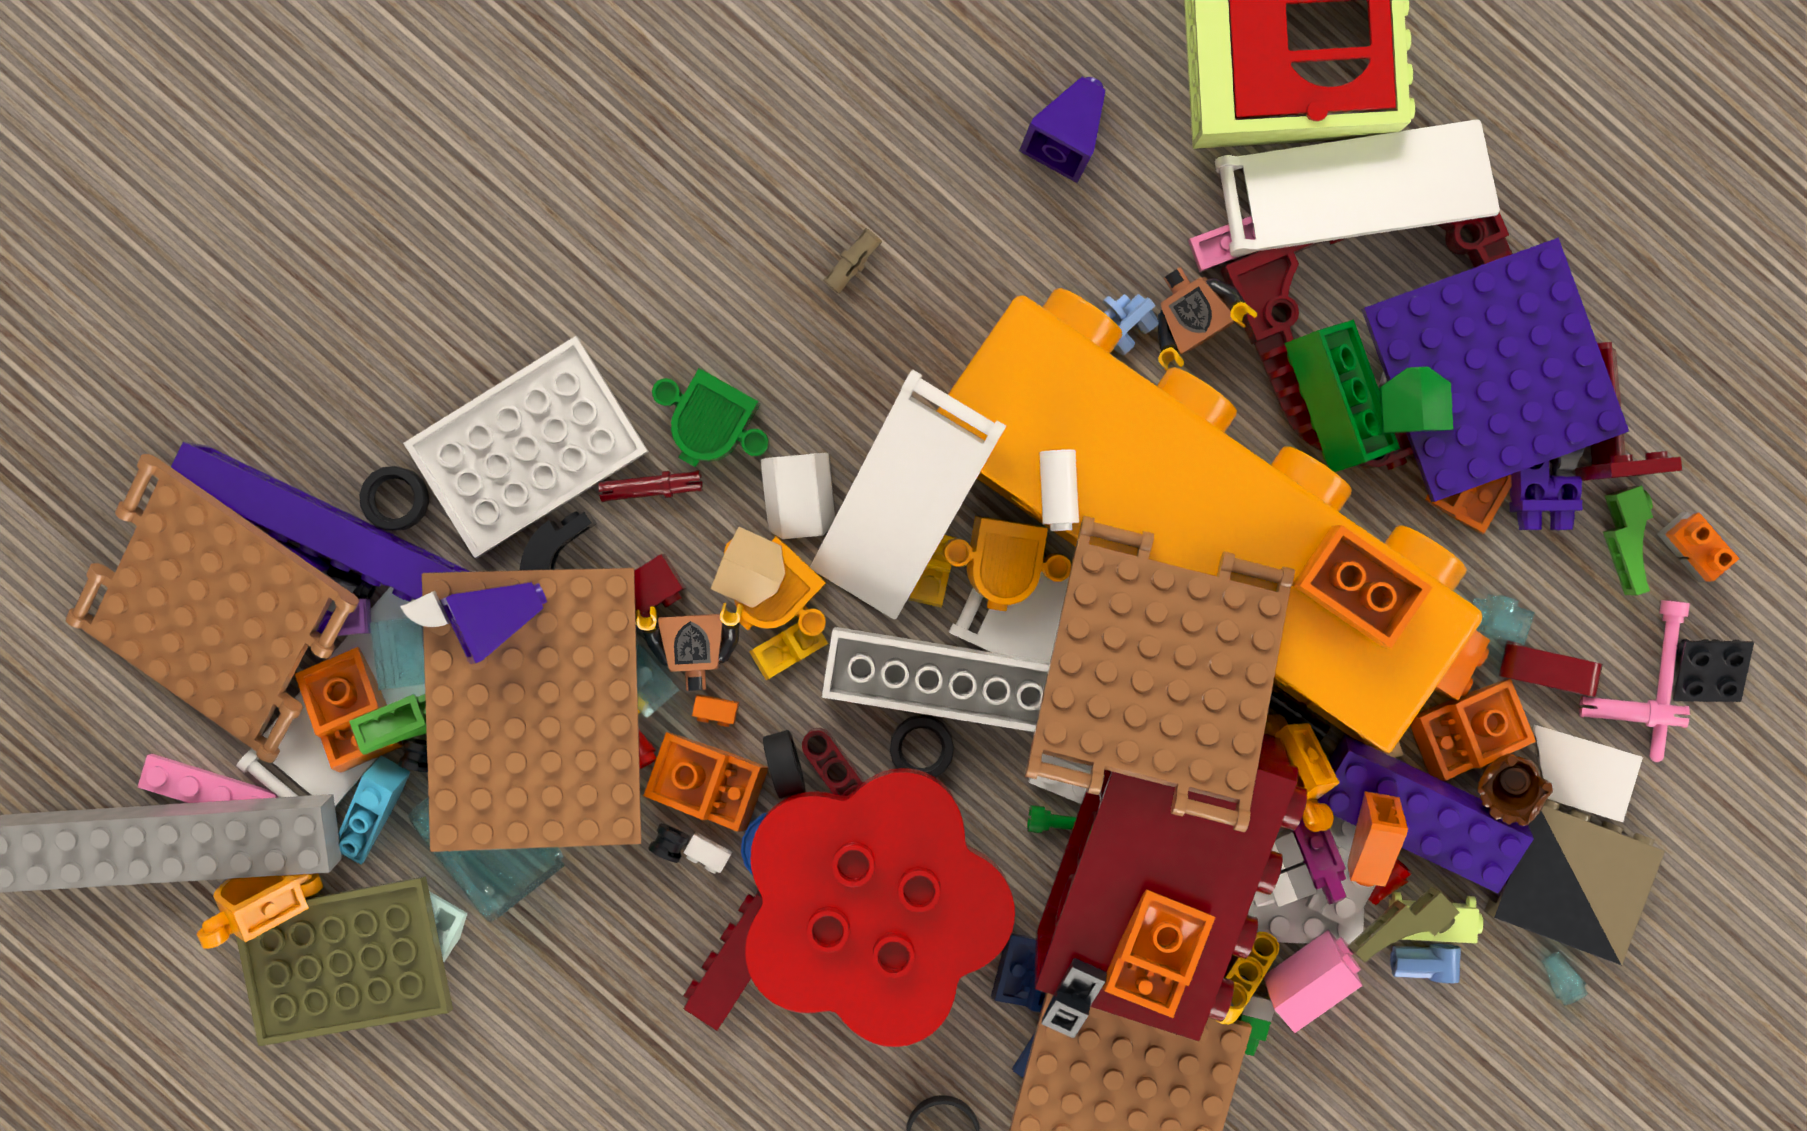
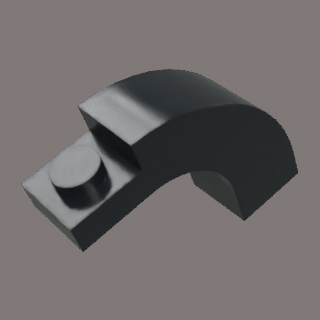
M575 511L561 521L562 528H559L555 521L548 520L533 534L526 545L520 563V570L555 569L558 556L563 548L597 524L589 512L580 514L578 511Z

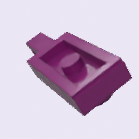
M1302 816L1298 827L1295 830L1290 829V831L1293 832L1304 859L1303 863L1307 866L1316 890L1322 888L1329 905L1342 901L1347 897L1341 881L1346 880L1344 873L1346 867L1330 828L1325 831H1310L1305 826Z

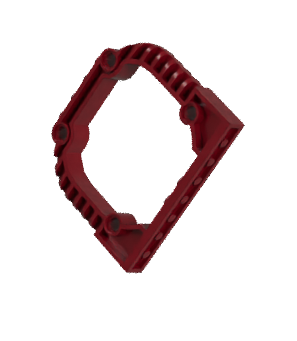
M1500 212L1496 216L1436 224L1446 231L1445 241L1449 250L1459 255L1467 254L1474 268L1513 254L1505 238L1509 236ZM1461 228L1470 230L1473 237L1471 243H1466L1462 240L1460 235ZM1347 238L1330 240L1329 243L1333 245ZM1322 242L1259 251L1226 265L1220 271L1225 283L1236 287L1247 305L1257 312V317L1255 318L1249 313L1245 314L1242 322L1245 324L1244 329L1251 345H1255L1287 422L1301 439L1322 452L1317 433L1311 425V416L1306 402L1300 394L1299 382L1294 368L1288 361V352L1285 343L1294 340L1290 327L1295 324L1299 316L1297 303L1288 296L1293 276L1299 265L1295 253ZM1274 306H1280L1285 310V322L1280 323L1273 319L1271 312ZM1406 432L1395 433L1400 449L1382 455L1376 460H1370L1359 465L1368 469L1386 465L1387 469L1391 470L1408 463L1406 456L1413 454Z

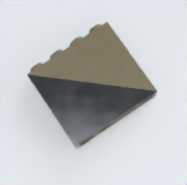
M1547 799L1540 813L1528 824L1534 840L1505 882L1498 902L1489 899L1484 912L1496 919L1622 966L1665 850L1653 846L1655 839L1635 832L1633 838L1622 835L1623 827L1603 820L1602 826L1590 823L1591 815L1575 809H1571L1570 815L1558 811L1560 804Z

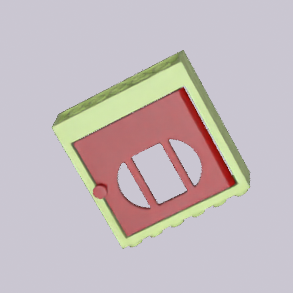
M1184 0L1193 149L1337 141L1403 130L1411 123V119L1415 115L1414 99L1409 98V85L1413 81V67L1411 63H1407V50L1411 47V32L1405 27V16L1409 12V0H1366L1368 3L1370 46L1290 51L1288 48L1287 4L1351 0H1229V7L1228 0ZM1351 59L1369 60V64L1360 76L1349 83L1334 87L1310 83L1302 78L1291 66V63ZM1386 110V112H1369V113H1352V114H1334V115H1327L1328 113H1335V112ZM1300 114H1306V115H1307V116H1300V117H1282V118H1265V119L1235 120V118H1248V117L1300 115Z

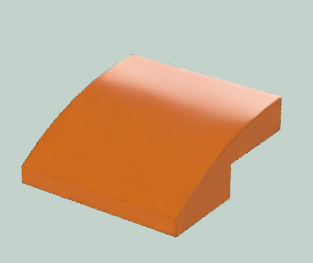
M1511 474L1435 502H1431L1429 495H1427L1425 500L1483 535L1512 486Z

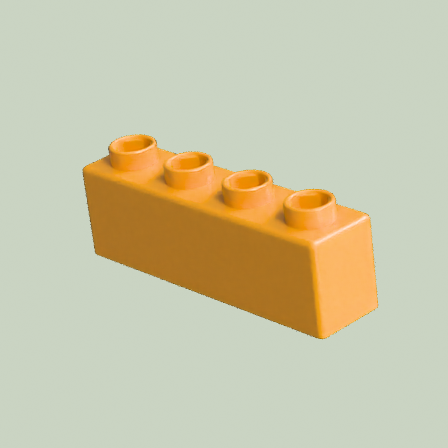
M1056 288L1043 307L1027 296L1019 295L1015 297L948 393L949 396L995 423L998 420L1006 425L1004 432L977 479L1043 524L1039 452L1076 450L1079 523H1072V530L1053 532L1076 547L1083 516L1095 518L1094 522L1140 534L1143 531L1154 533L1149 560L1216 577L1222 553L1225 551L1235 554V558L1277 569H1282L1283 566L1295 570L1294 582L1330 528L1335 525L1344 526L1433 588L1393 647L1387 648L1378 645L1291 586L1273 684L1299 702L1305 703L1308 708L1350 737L1387 754L1391 753L1482 621V612L1472 603L1454 592L1467 571L1463 562L1431 538L1407 526L1398 525L1395 527L1386 542L1383 543L1348 519L1339 511L1350 497L1351 487L1338 474L1308 454L1293 447L1284 446L1270 465L1225 434V431L1237 415V409L1221 393L1196 376L1177 367H1170L1156 386L1115 358L1110 353L1122 337L1121 328L1105 313L1082 297L1066 289ZM940 406L936 410V412L984 441L986 440L988 435ZM1043 524L1050 529V524ZM1093 536L1090 537L1089 541L1090 545L1134 556L1137 555L1138 551L1136 547ZM1234 572L1230 574V580L1276 592L1277 583Z

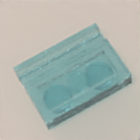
M410 618L370 623L378 690L425 684L423 626L415 623Z

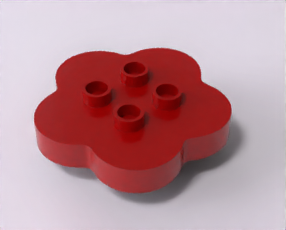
M911 768L886 770L868 778L847 796L820 791L792 795L776 804L766 814L755 833L751 847V869L763 902L751 923L745 946L746 964L750 977L758 990L768 1000L781 1008L799 1013L831 1011L836 1013L854 1033L869 1042L887 1047L912 1045L933 1034L945 1021L953 1006L960 978L986 966L995 959L1004 949L1012 934L1015 921V905L1005 875L993 860L967 844L965 841L963 818L956 799L940 780L926 772Z

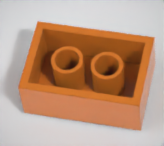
M1335 525L1330 528L1292 584L1293 587L1378 645L1387 648L1393 647L1433 588L1342 525Z

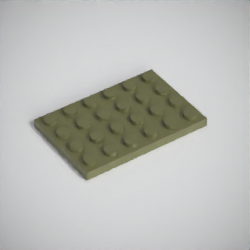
M426 876L306 898L309 909L246 943L236 936L258 1047L446 1014L453 1010Z

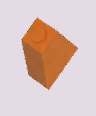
M1364 792L1347 862L1350 881H1355L1367 887L1374 885L1386 886L1408 832L1400 797Z

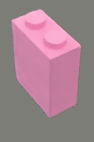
M1329 930L1264 976L1274 1010L1294 1033L1362 987L1357 974L1361 969L1351 956L1354 954L1342 937L1336 939Z

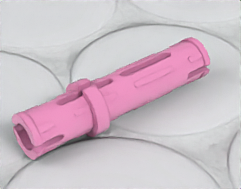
M1581 696L1579 705L1594 707V709L1579 708V717L1582 718L1590 717L1643 722L1649 727L1663 724L1687 728L1689 724V718L1674 716V714L1690 715L1689 706L1658 704L1656 700H1648L1647 703L1586 696Z

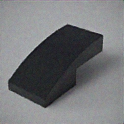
M1074 958L1059 983L1041 1024L1071 1038H1075L1089 1016L1090 1005L1106 982L1107 972Z

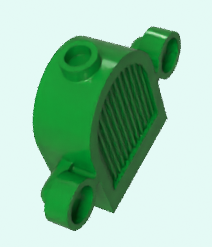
M698 368L684 395L681 393L678 384L671 379L663 378L654 384L652 396L658 404L665 407L677 406L671 420V432L676 445L681 450L678 456L681 460L694 467L697 466L699 461H718L731 454L739 442H741L743 450L750 456L758 457L768 450L769 439L762 430H746L760 406L759 401Z

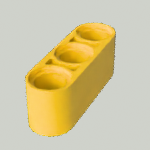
M1257 932L1249 956L1246 959L1238 957L1226 976L1227 979L1234 981V993L1231 1002L1234 1006H1230L1222 1022H1217L1227 1025L1234 1023L1250 1001L1279 953V943L1272 934ZM1256 950L1261 952L1264 956L1258 954ZM1240 975L1245 976L1249 981L1243 979Z

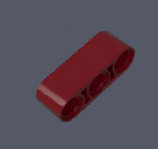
M1506 643L1499 676L1596 697L1603 664Z
M813 728L808 731L802 741L804 755L833 794L840 796L849 795L865 780L831 733L823 728ZM814 735L822 736L827 742L826 750L821 753L813 752L808 745L809 739ZM833 763H841L846 767L847 775L841 780H835L830 777L828 767Z

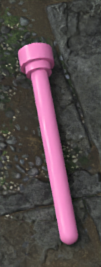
M1661 600L1659 614H1663L1662 621H1666L1656 698L1658 704L1670 705L1679 628L1680 623H1684V617H1688L1690 603ZM1656 724L1653 727L1650 758L1654 762H1660L1664 758L1668 725Z

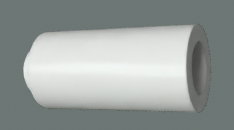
M1076 450L1041 451L1039 456L1043 524H1050L1051 531L1072 530V523H1079Z

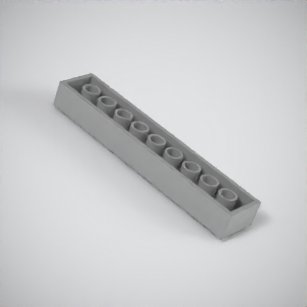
M334 795L0 815V892L329 873L342 859Z

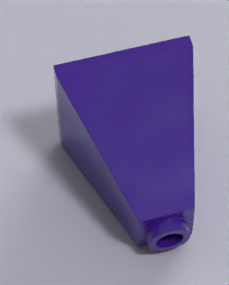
M1082 76L1032 119L1019 151L1073 182L1078 183L1095 149L1106 92L1103 84L1093 77L1085 78Z
M530 582L452 594L441 599L440 602L469 664H476L483 661L544 608L542 604L547 603V599L540 584L533 585Z

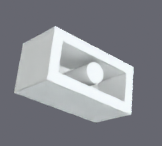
M695 832L684 854L687 855L686 858L694 863L699 861L706 865V870L716 874V872H722L732 851Z

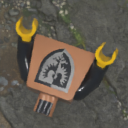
M1181 267L1164 277L1173 295L1160 303L1162 310L1158 314V341L1161 350L1158 357L1159 363L1165 371L1168 370V365L1172 360H1175L1178 366L1182 367L1184 361L1178 354V350L1180 354L1188 353L1234 323L1244 328L1243 316L1249 313L1255 318L1257 317V312L1247 305L1236 287L1217 278L1207 279L1206 277H1200L1190 283Z
M723 603L720 614L659 617L658 623L655 607H650L651 617L648 618L642 617L639 610L636 611V625L643 631L649 648L662 665L668 666L670 672L685 671L686 691L706 690L705 670L720 668L722 663L729 660L739 642V621L743 609L741 604H738L736 613L728 612L726 609L727 603Z

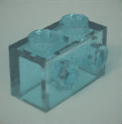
M1488 594L1487 599L1475 598L1473 604L1482 612L1483 617L1476 629L1485 637L1503 643L1525 645L1535 612L1517 607L1518 600L1502 595L1494 596Z

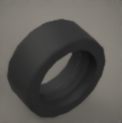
M397 466L382 467L372 472L363 482L359 494L360 507L366 519L376 527L391 531L407 530L418 524L425 516L429 505L428 489L423 479L415 472ZM389 479L405 481L414 493L412 509L401 518L392 519L385 517L379 512L375 504V494L378 487Z
M918 715L907 718L897 726L891 737L890 754L892 763L896 768L917 769L937 778L946 771L952 761L954 745L951 733L942 722L934 717ZM918 728L929 729L936 733L942 745L941 755L937 762L925 768L914 767L909 764L902 753L904 738L909 732Z
M786 730L764 736L765 756L778 797L782 799L805 792L803 772L790 731Z

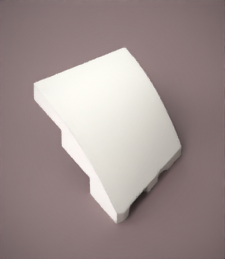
M1534 725L1533 735L1536 736L1539 769L1542 772L1543 778L1550 781L1553 787V793L1548 799L1623 822L1643 757Z

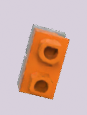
M1681 512L1657 533L1674 555L1681 557L1679 559L1698 582L1715 581L1739 560L1738 556L1700 512L1692 516L1688 512Z

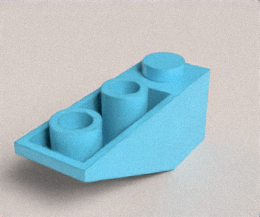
M380 756L362 775L338 833L341 854L361 865L364 863L403 791L410 774L409 770L399 767L398 764Z

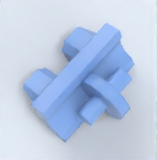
M1124 294L1117 301L1110 296L1103 300L1107 308L1104 313L1122 330V337L1113 349L1121 355H1125L1135 345V342L1127 333L1134 325L1142 333L1146 334L1159 324L1152 310L1156 305L1148 297L1145 299L1140 294H1137L1130 300Z

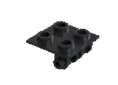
M1683 639L1681 642H1678L1676 656H1681L1673 701L1741 702L1754 642L1740 641L1738 639L1732 641H1720L1718 639H1713L1712 641L1708 639L1689 641L1688 639Z

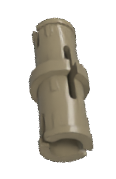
M865 228L848 251L844 250L840 254L841 260L823 281L832 290L840 294L857 271L862 272L865 268L863 264L882 243V240L872 231Z

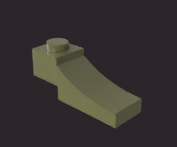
M1431 887L1409 908L1399 900L1395 901L1353 940L1348 947L1365 963L1383 948L1407 936L1427 931L1434 936L1438 932H1446L1455 923L1454 917L1460 912L1439 890Z

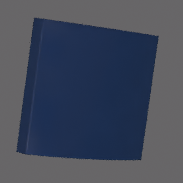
M1016 933L1011 934L1002 950L991 993L992 999L999 1002L1026 1006L1031 1011L1041 1012L1046 992L1035 989L1036 938Z

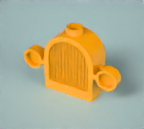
M975 516L970 545L965 540L953 538L948 540L943 547V557L949 564L956 567L967 564V575L970 584L977 593L988 599L987 608L993 610L1007 611L1008 605L1019 603L1030 596L1039 582L1041 572L1048 579L1061 582L1069 577L1071 562L1064 555L1053 553L1043 558L1048 528L1039 525Z
M776 536L772 542L782 547L785 576L777 593L754 608L734 600L736 608L738 604H741L743 608L739 623L748 631L753 625L759 628L770 629L782 626L797 616L799 618V628L804 634L809 636L818 635L826 626L825 615L820 610L815 608L809 609L805 605L823 588L826 582ZM731 540L726 544L725 549H724V554H725V552H726V550H727V548H728V546H729Z
M1280 714L1267 715L1264 733L1281 739L1290 764L1298 767L1296 786L1307 789V802L1303 813L1305 826L1313 832L1328 830L1333 824V812L1327 804L1318 803V799L1340 782L1309 723L1288 725L1286 719Z
M319 874L232 878L226 880L216 889L213 895L220 913L205 920L202 928L197 932L202 948L209 949L219 946L229 938L230 934H235L246 943L309 909L305 897L312 896L323 888Z

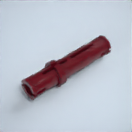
M700 470L671 474L670 471H663L662 475L600 481L599 492H602V494L599 496L603 503L606 501L658 495L670 498L675 493L703 491V481H700L702 474Z

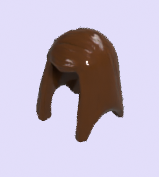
M1505 754L1490 764L1483 772L1477 792L1480 794L1482 805L1489 808L1490 815L1495 820L1502 819L1507 824L1517 822L1521 826H1526L1540 813L1545 801L1553 793V787L1550 781L1539 776L1538 770L1531 760L1513 754Z

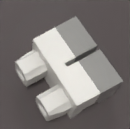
M1288 829L1279 832L1272 851L1281 853L1283 856L1280 876L1271 895L1256 891L1253 903L1257 907L1272 903L1280 907L1317 893L1307 866L1303 863L1304 859L1293 832Z

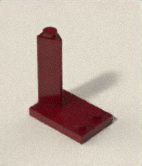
M1612 342L1597 343L1621 407L1616 349L1612 347ZM1624 434L1591 445L1592 466L1576 468L1575 476H1580L1582 481L1676 472L1682 471L1681 457L1668 458V452L1661 451L1645 453L1646 460L1633 461V455H1626Z

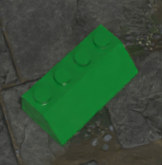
M1354 319L1317 330L1285 343L1288 361L1294 368L1299 382L1300 394L1305 400L1311 416L1312 428L1317 433L1322 447L1323 459L1332 471L1338 472L1400 449L1395 433L1382 434L1380 391Z

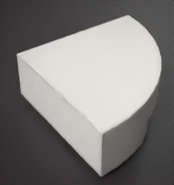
M435 591L400 606L408 618L422 626L439 627L450 623Z

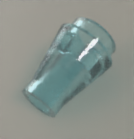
M1555 952L1541 961L1546 969L1556 1000L1560 999L1564 1006L1572 1004L1588 994L1585 988L1587 983L1566 962L1560 952Z

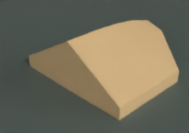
M738 527L722 558L711 589L754 608L777 593L785 576L781 545Z

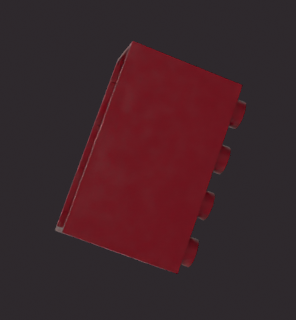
M1264 733L1250 807V821L1246 832L1233 830L1232 825L1185 813L1183 817L1171 814L1175 787L1104 770V778L1099 795L1087 793L1086 788L1036 930V990L1054 995L1074 958L1107 972L1124 931L1147 889L1215 917L1190 985L1185 986L1173 1018L1105 992L1103 988H1101L1090 1007L1198 1042L1201 1039L1208 1018L1220 1022L1225 1019L1234 993V981L1224 978L1232 955L1246 959L1253 948L1257 935L1258 918L1247 915L1256 891L1271 895L1280 876L1283 856L1281 853L1272 851L1273 845L1281 826L1291 830H1295L1298 827L1307 802V789L1296 786L1298 767L1290 764L1280 738ZM1188 791V799L1236 810L1237 803Z

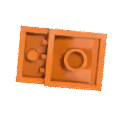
M359 647L295 673L315 735L321 738L331 769L342 773L403 746L402 741H399L365 755L360 752L349 721L384 707L387 703Z
M1511 679L1469 692L1464 697L1461 696L1459 701L1451 699L1418 713L1410 724L1429 774L1442 781H1447L1472 768L1486 766L1505 754H1511L1536 742Z
M666 732L643 796L701 820H710L737 832L746 831L769 768L713 746Z
M1146 889L1124 931L1108 968L1106 982L1102 988L1105 992L1173 1018L1185 986L1190 985L1215 917Z

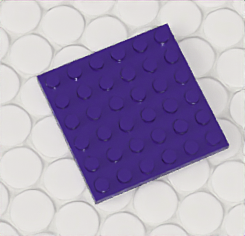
M1559 237L1361 309L1387 382L1406 368L1430 367L1451 383L1453 430L1406 432L1431 502L1444 499L1629 432Z

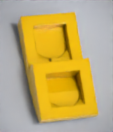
M943 536L910 594L909 601L942 608L951 570V564L943 557V547L948 540L957 537Z
M798 623L750 650L749 653L765 680H768L824 647L828 642L822 632L815 636L806 635L800 630Z

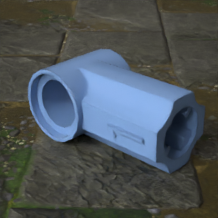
M1442 943L1430 944V947L1393 946L1390 954L1392 975L1394 977L1428 978L1439 983L1460 982L1461 947Z

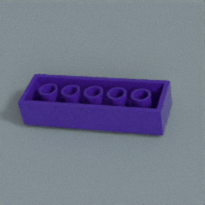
M1344 734L1329 759V763L1340 783L1320 797L1318 803L1327 804L1334 816L1356 826L1365 791L1400 797L1408 827L1407 836L1402 848L1496 893L1500 892L1534 840L1528 825L1521 826L1517 822L1507 824L1502 819L1495 820L1490 815L1489 808L1482 805L1480 798L1375 748L1367 746Z

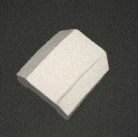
M829 453L761 459L769 531L781 539L823 536L828 532L835 519Z

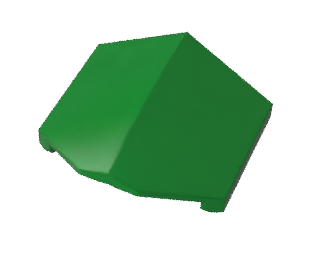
M1430 367L1406 368L1380 387L1382 434L1453 430L1451 383Z

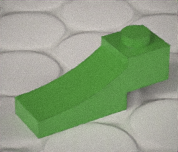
M1642 485L1632 486L1604 495L1615 528L1603 531L1624 594L1638 596L1650 591L1644 569L1643 538L1646 521L1653 518L1651 512L1653 503L1649 493L1643 490Z
M412 694L349 721L360 752L365 755L399 741L427 734L425 694L418 697Z

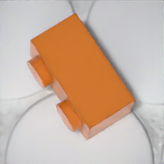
M697 694L692 716L697 717V721L709 723V720L718 721L717 725L729 727L730 724L736 722L739 702Z

